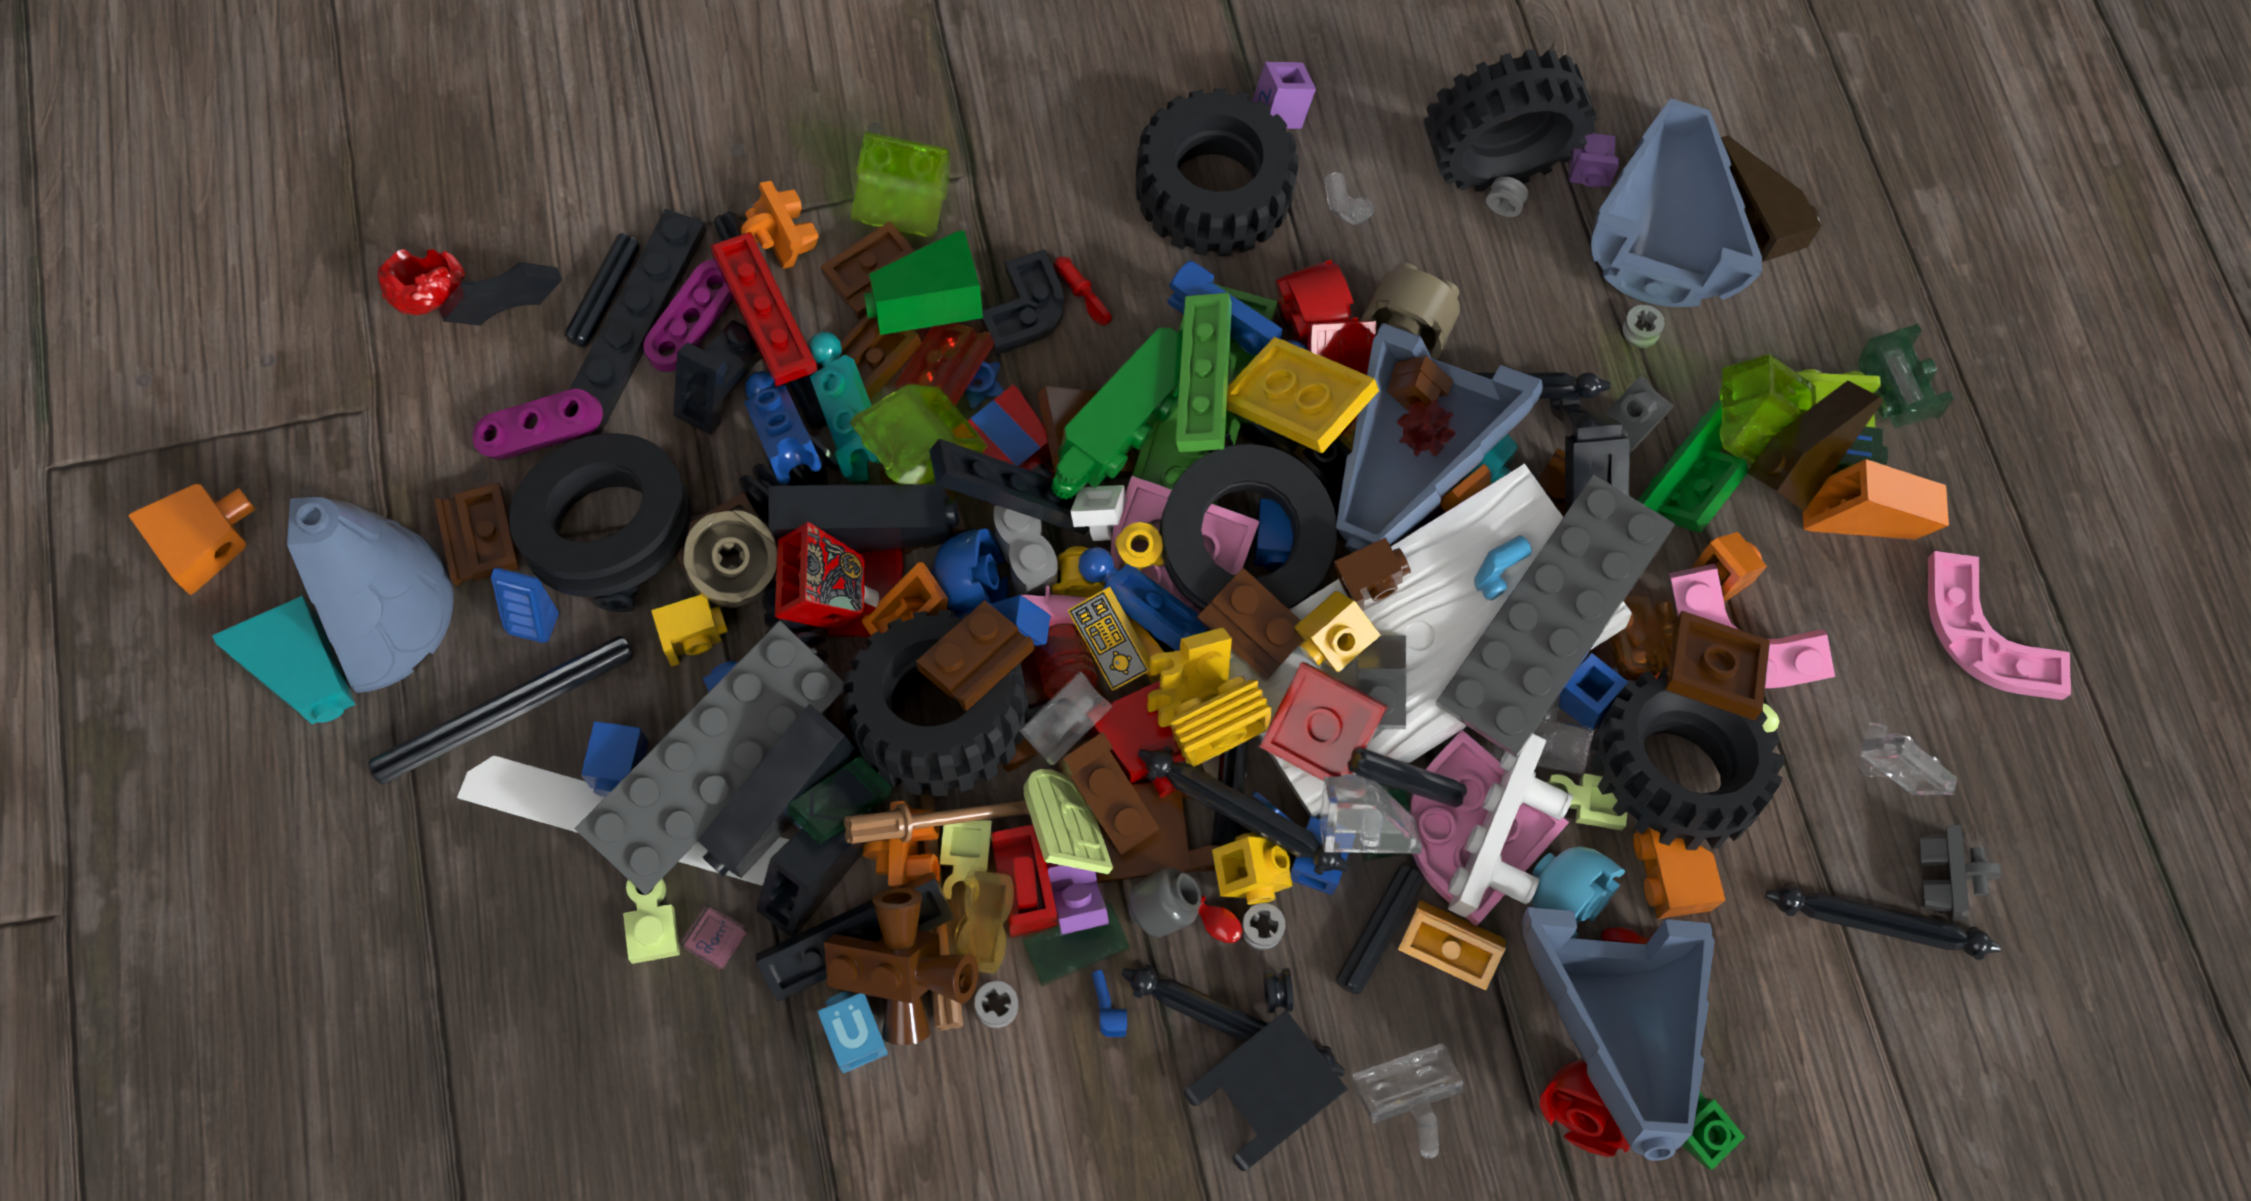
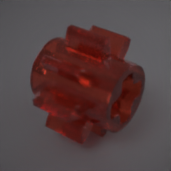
M1437 399L1426 407H1423L1422 403L1416 400L1408 407L1409 413H1404L1397 420V424L1404 427L1403 437L1399 442L1406 443L1413 449L1414 456H1418L1422 451L1428 449L1434 456H1437L1444 449V443L1449 442L1456 434L1455 431L1449 428V420L1454 414L1453 412L1446 413L1439 406Z

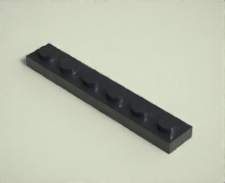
M665 208L570 389H582L594 395L600 401L603 409L602 420L598 428L586 436L579 437L580 439L602 433L644 352V340L669 305L707 232L704 222ZM578 404L571 408V417L578 412Z

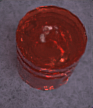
M1062 623L1050 626L1047 643L1034 646L1035 650H1033L1046 696L1055 700H1070L1083 696L1091 691L1098 681L1090 650L1075 624Z

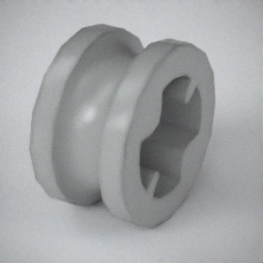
M1496 178L1491 186L1492 190L1486 197L1488 207L1502 216L1515 217L1519 215L1523 209V203L1527 200L1528 189L1522 182L1514 178Z
M1649 305L1635 306L1627 314L1623 325V335L1634 346L1639 348L1650 347L1660 337L1665 325L1664 317L1655 307ZM1641 320V324H1644V321L1650 323V330L1646 331V327L1643 330H1639L1636 327L1637 321Z
M1258 903L1250 907L1245 913L1241 924L1242 936L1245 942L1258 950H1268L1276 946L1281 940L1286 927L1282 912L1274 905L1268 903ZM1259 915L1267 916L1268 924L1276 926V933L1274 934L1272 931H1269L1267 938L1258 937V929L1250 927V921L1253 920L1257 923Z
M1003 981L986 983L978 990L975 996L974 1005L977 1017L984 1025L990 1028H1002L1009 1025L1018 1013L1016 992ZM995 993L999 999L1008 997L1011 1004L1004 1005L1005 1011H1007L1004 1015L998 1017L994 1011L986 1013L983 1010V1005L989 1004L988 998H986L988 995Z

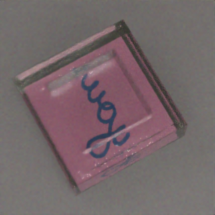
M706 903L679 945L722 972L749 930L744 925Z

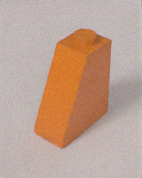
M1867 459L1829 476L1808 507L1803 511V529L1812 532L1916 540L1949 526L1946 485Z

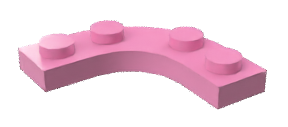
M1934 551L1928 557L1929 613L1932 625L1941 644L1953 660L1976 679L2006 692L2064 700L2071 695L2070 652L2024 646L2005 639L1992 629L1982 612L1979 599V557Z
M1715 563L1669 573L1677 616L1683 610L1738 629L1730 622L1726 613ZM1824 629L1778 639H1768L1770 640L1765 688L1787 687L1835 677L1828 636Z

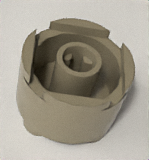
M1402 262L1397 264L1394 270L1389 271L1381 278L1361 321H1376V336L1382 323L1421 336L1431 358L1437 360L1460 313V305L1457 299L1459 290L1450 281L1440 280L1429 273L1418 270L1410 263Z
M733 510L709 514L694 525L686 538L683 552L684 572L689 585L695 593L705 597L711 604L737 608L751 603L764 593L772 581L776 570L777 548L773 535L760 519L744 511ZM733 550L740 553L738 562L741 566L737 568L734 565H730L727 569L721 566L722 556L719 554L723 551L730 554Z

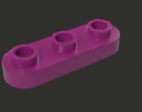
M714 259L704 261L696 267L644 340V351L648 362L655 369L662 372L676 371L677 352L687 342L698 347L733 299ZM719 283L723 285L718 290L710 289L713 284ZM691 316L699 317L694 323L686 322ZM667 349L675 350V352L672 355H662V353Z
M570 389L482 417L474 427L472 435L473 444L481 454L494 460H505L586 436L594 432L600 425L603 416L602 405L594 395L582 389ZM578 404V412L571 417V408ZM537 416L536 426L530 429L531 419ZM497 429L496 437L490 441L491 432Z

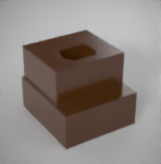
M1424 355L1396 362L1387 392L1406 410L1436 405L1438 397L1449 394L1453 380L1431 359Z

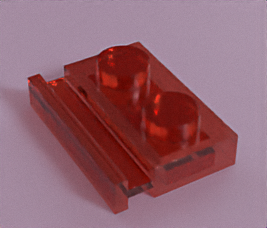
M959 323L933 326L895 386L903 396L933 406L939 404L952 412L995 342L990 333L985 331L983 334L977 333L974 328Z

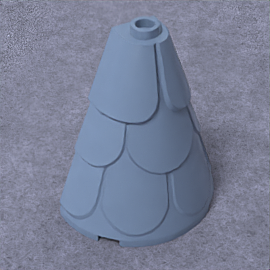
M1670 98L1640 139L1633 157L1622 170L1615 187L1597 212L1591 241L1594 262L1598 261L1604 270L1603 277L1612 286L1634 299L1666 307L1700 306L1701 299L1719 295L1721 300L1737 294L1749 286L1762 272V256L1745 214V205L1729 169L1731 166L1730 159L1710 110Z
M1382 323L1377 336L1373 339L1367 373L1368 376L1375 378L1379 392L1357 416L1352 453L1347 455L1336 524L1337 530L1344 540L1347 541L1345 548L1353 553L1385 537L1390 546H1393L1437 508L1440 505L1441 497L1483 460L1484 455L1530 412L1542 393L1543 384L1541 379L1502 365L1499 366L1492 380L1431 358L1421 336ZM1426 355L1453 380L1450 392L1447 396L1438 397L1436 405L1406 410L1387 392L1392 379V371L1395 363L1398 361Z
M322 497L290 498L287 546L309 599L316 607L328 639L335 649L350 686L353 687L356 693L369 692L390 686L414 672L412 668L422 661L428 653L433 655L443 640L450 624L454 602L453 587L448 569L442 558L432 545L419 534L401 526L397 521L384 518L380 514L368 511L359 505Z
M1527 907L1521 925L1524 943L1542 983L1558 1009L1560 1019L1587 1064L1586 1072L1590 1081L1635 1153L1644 1155L1646 1159L1653 1161L1672 1157L1676 1152L1675 1150L1681 1147L1693 1134L1705 1061L1700 1053L1709 1007L1707 993L1715 943L1712 937L1711 924L1665 919L1646 945L1571 938L1577 929L1574 911Z

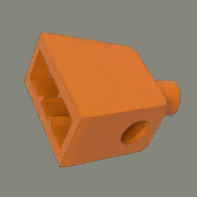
M193 484L138 509L128 516L173 580L191 596L245 549L247 544L233 524L256 509L240 488H237L216 502L201 484Z

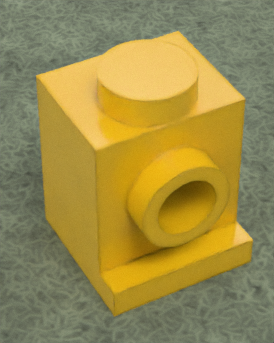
M701 595L651 610L663 651L671 667L680 664L679 655H699L707 652L712 648L713 644L722 642L720 634L728 632L720 606L711 608L708 600Z

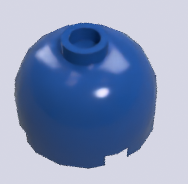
M972 529L956 534L940 546L935 556L933 570H930V572L948 598L947 610L954 611L955 615L975 609L984 600L991 604L1009 598L1008 577L999 580L996 565L1004 563L1003 554L996 538L989 529Z

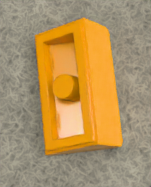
M1419 900L1398 950L1486 991L1506 950V940L1479 926L1475 927L1472 923L1438 907Z

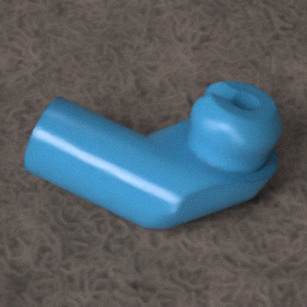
M1518 535L1488 552L1474 577L1475 588L1477 591H1482L1485 599L1492 601L1500 597L1507 590V583L1500 577L1506 568L1531 555V546L1525 537Z

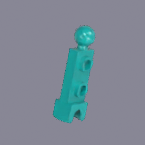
M818 332L810 338L807 346L816 364L821 365L822 369L810 375V379L837 448L834 453L843 476L853 483L866 484L870 480L867 467L869 460L875 463H884L886 467L893 468L896 465V458L888 438L882 436L883 434L854 359L846 355L840 357L842 352L841 342L831 332Z

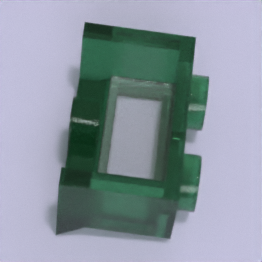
M1919 324L1870 338L1858 361L1859 370L1864 375L1880 377V387L1877 389V396L1881 397L1884 401L1878 408V412L1884 419L1890 417L1894 428L1930 417L1941 418L1954 399L1951 391L1938 395L1935 394L1930 384L1937 372L1934 360L1928 358L1919 361L1913 345L1922 332Z

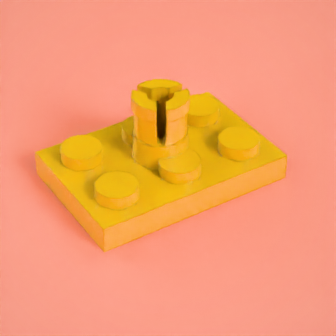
M1274 337L1228 385L1226 410L1323 453L1379 392L1375 378Z

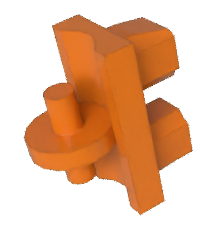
M772 181L761 182L758 187L761 196L753 204V207L745 212L748 220L742 225L741 234L751 232L756 243H760L763 249L771 247L782 269L794 267L798 254L815 249L818 232L813 223H793L792 219L799 218L802 209L801 200L795 189L777 191Z
M905 801L890 802V811L896 810L899 804H906L911 815L934 812L933 810L913 809ZM940 826L912 829V838L909 842L903 843L899 838L867 842L863 845L862 855L867 859L876 860V874L888 875V886L891 888H898L932 871L939 883L940 864L938 857L934 854L918 855V841L939 839Z

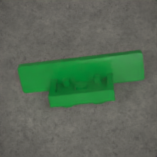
M1716 401L1709 411L1700 418L1697 426L1685 441L1676 448L1673 456L1658 475L1653 477L1649 486L1637 500L1675 523V526L1698 533L1705 529L1749 470L1745 459L1719 452L1735 431L1725 402Z

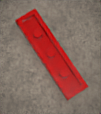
M748 232L710 245L712 256L775 386L777 387L817 372L816 362L752 233Z

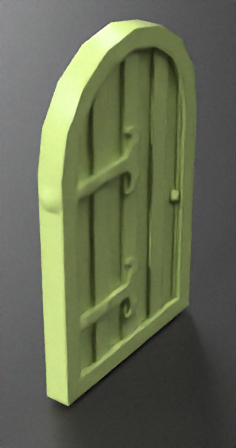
M1039 769L1032 772L1023 786L1024 797L1044 861L1109 874L1113 866L1098 822L1069 777L1052 769Z

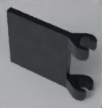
M1285 1010L1210 1071L1188 1086L1184 1091V1096L1191 1105L1199 1106L1221 1087L1258 1135L1232 1157L1237 1167L1241 1171H1246L1348 1089L1292 1016Z

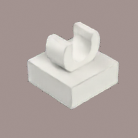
M1124 485L1098 486L1096 488L1083 487L1077 494L1071 509L1074 527L1090 526V534L1093 541L1111 540L1110 528L1119 524L1127 501Z

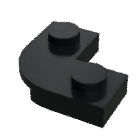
M1045 249L1005 262V271L1017 299L982 311L983 318H981V321L996 355L1047 337L1055 330L1062 318L1064 306L1063 290Z

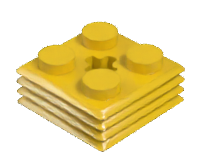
M1239 676L1219 686L1217 690L1220 695L1203 703L1199 697L1193 698L1174 709L1176 716L1171 721L1174 741H1177L1178 749H1181L1182 757L1185 758L1187 764L1195 767L1267 732L1271 724V707L1267 706V698L1263 697V690L1258 688V681L1251 679L1245 682L1243 676Z

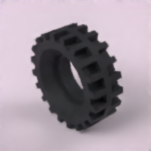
M1535 49L1525 50L1522 57L1512 58L1510 53L1500 55V62L1488 66L1484 61L1476 65L1477 71L1469 76L1462 73L1454 78L1455 86L1453 88H1442L1437 93L1439 103H1429L1426 109L1429 117L1424 118L1426 133L1440 175H1443L1444 181L1448 185L1455 182L1457 189L1465 190L1470 185H1473L1475 192H1484L1499 177H1511L1520 180L1524 184L1530 182L1529 176L1539 172L1544 175L1552 172L1551 166L1558 161L1566 163L1573 158L1571 154L1573 149H1583L1587 144L1585 135L1594 133L1596 128L1593 121L1597 120L1577 63L1573 65L1571 57L1566 54L1558 59L1557 53L1554 50H1547L1542 56H1537ZM1515 117V118H1513V119H1511V120L1502 122V121H1504V120H1506V119Z
M1668 667L1663 668L1657 679L1650 670L1644 672L1635 684L1629 681L1623 687L1597 727L1598 731L1592 739L1590 749L1597 751L1590 762L1592 772L1604 773V777L1597 787L1602 795L1613 793L1618 801L1612 809L1619 817L1629 812L1638 820L1634 826L1635 830L1643 834L1649 827L1659 832V843L1670 846L1675 838L1684 839L1686 850H1697L1704 839L1708 841L1711 849L1721 847L1728 837L1733 841L1737 840L1753 824L1781 785L1783 777L1777 775V773L1785 764L1784 755L1772 752L1780 742L1777 732H1766L1762 725L1768 717L1763 710L1754 721L1665 690ZM1665 733L1681 736L1698 745L1714 762L1720 774V788L1708 793L1694 792L1667 779L1650 762L1645 752V739L1649 735Z

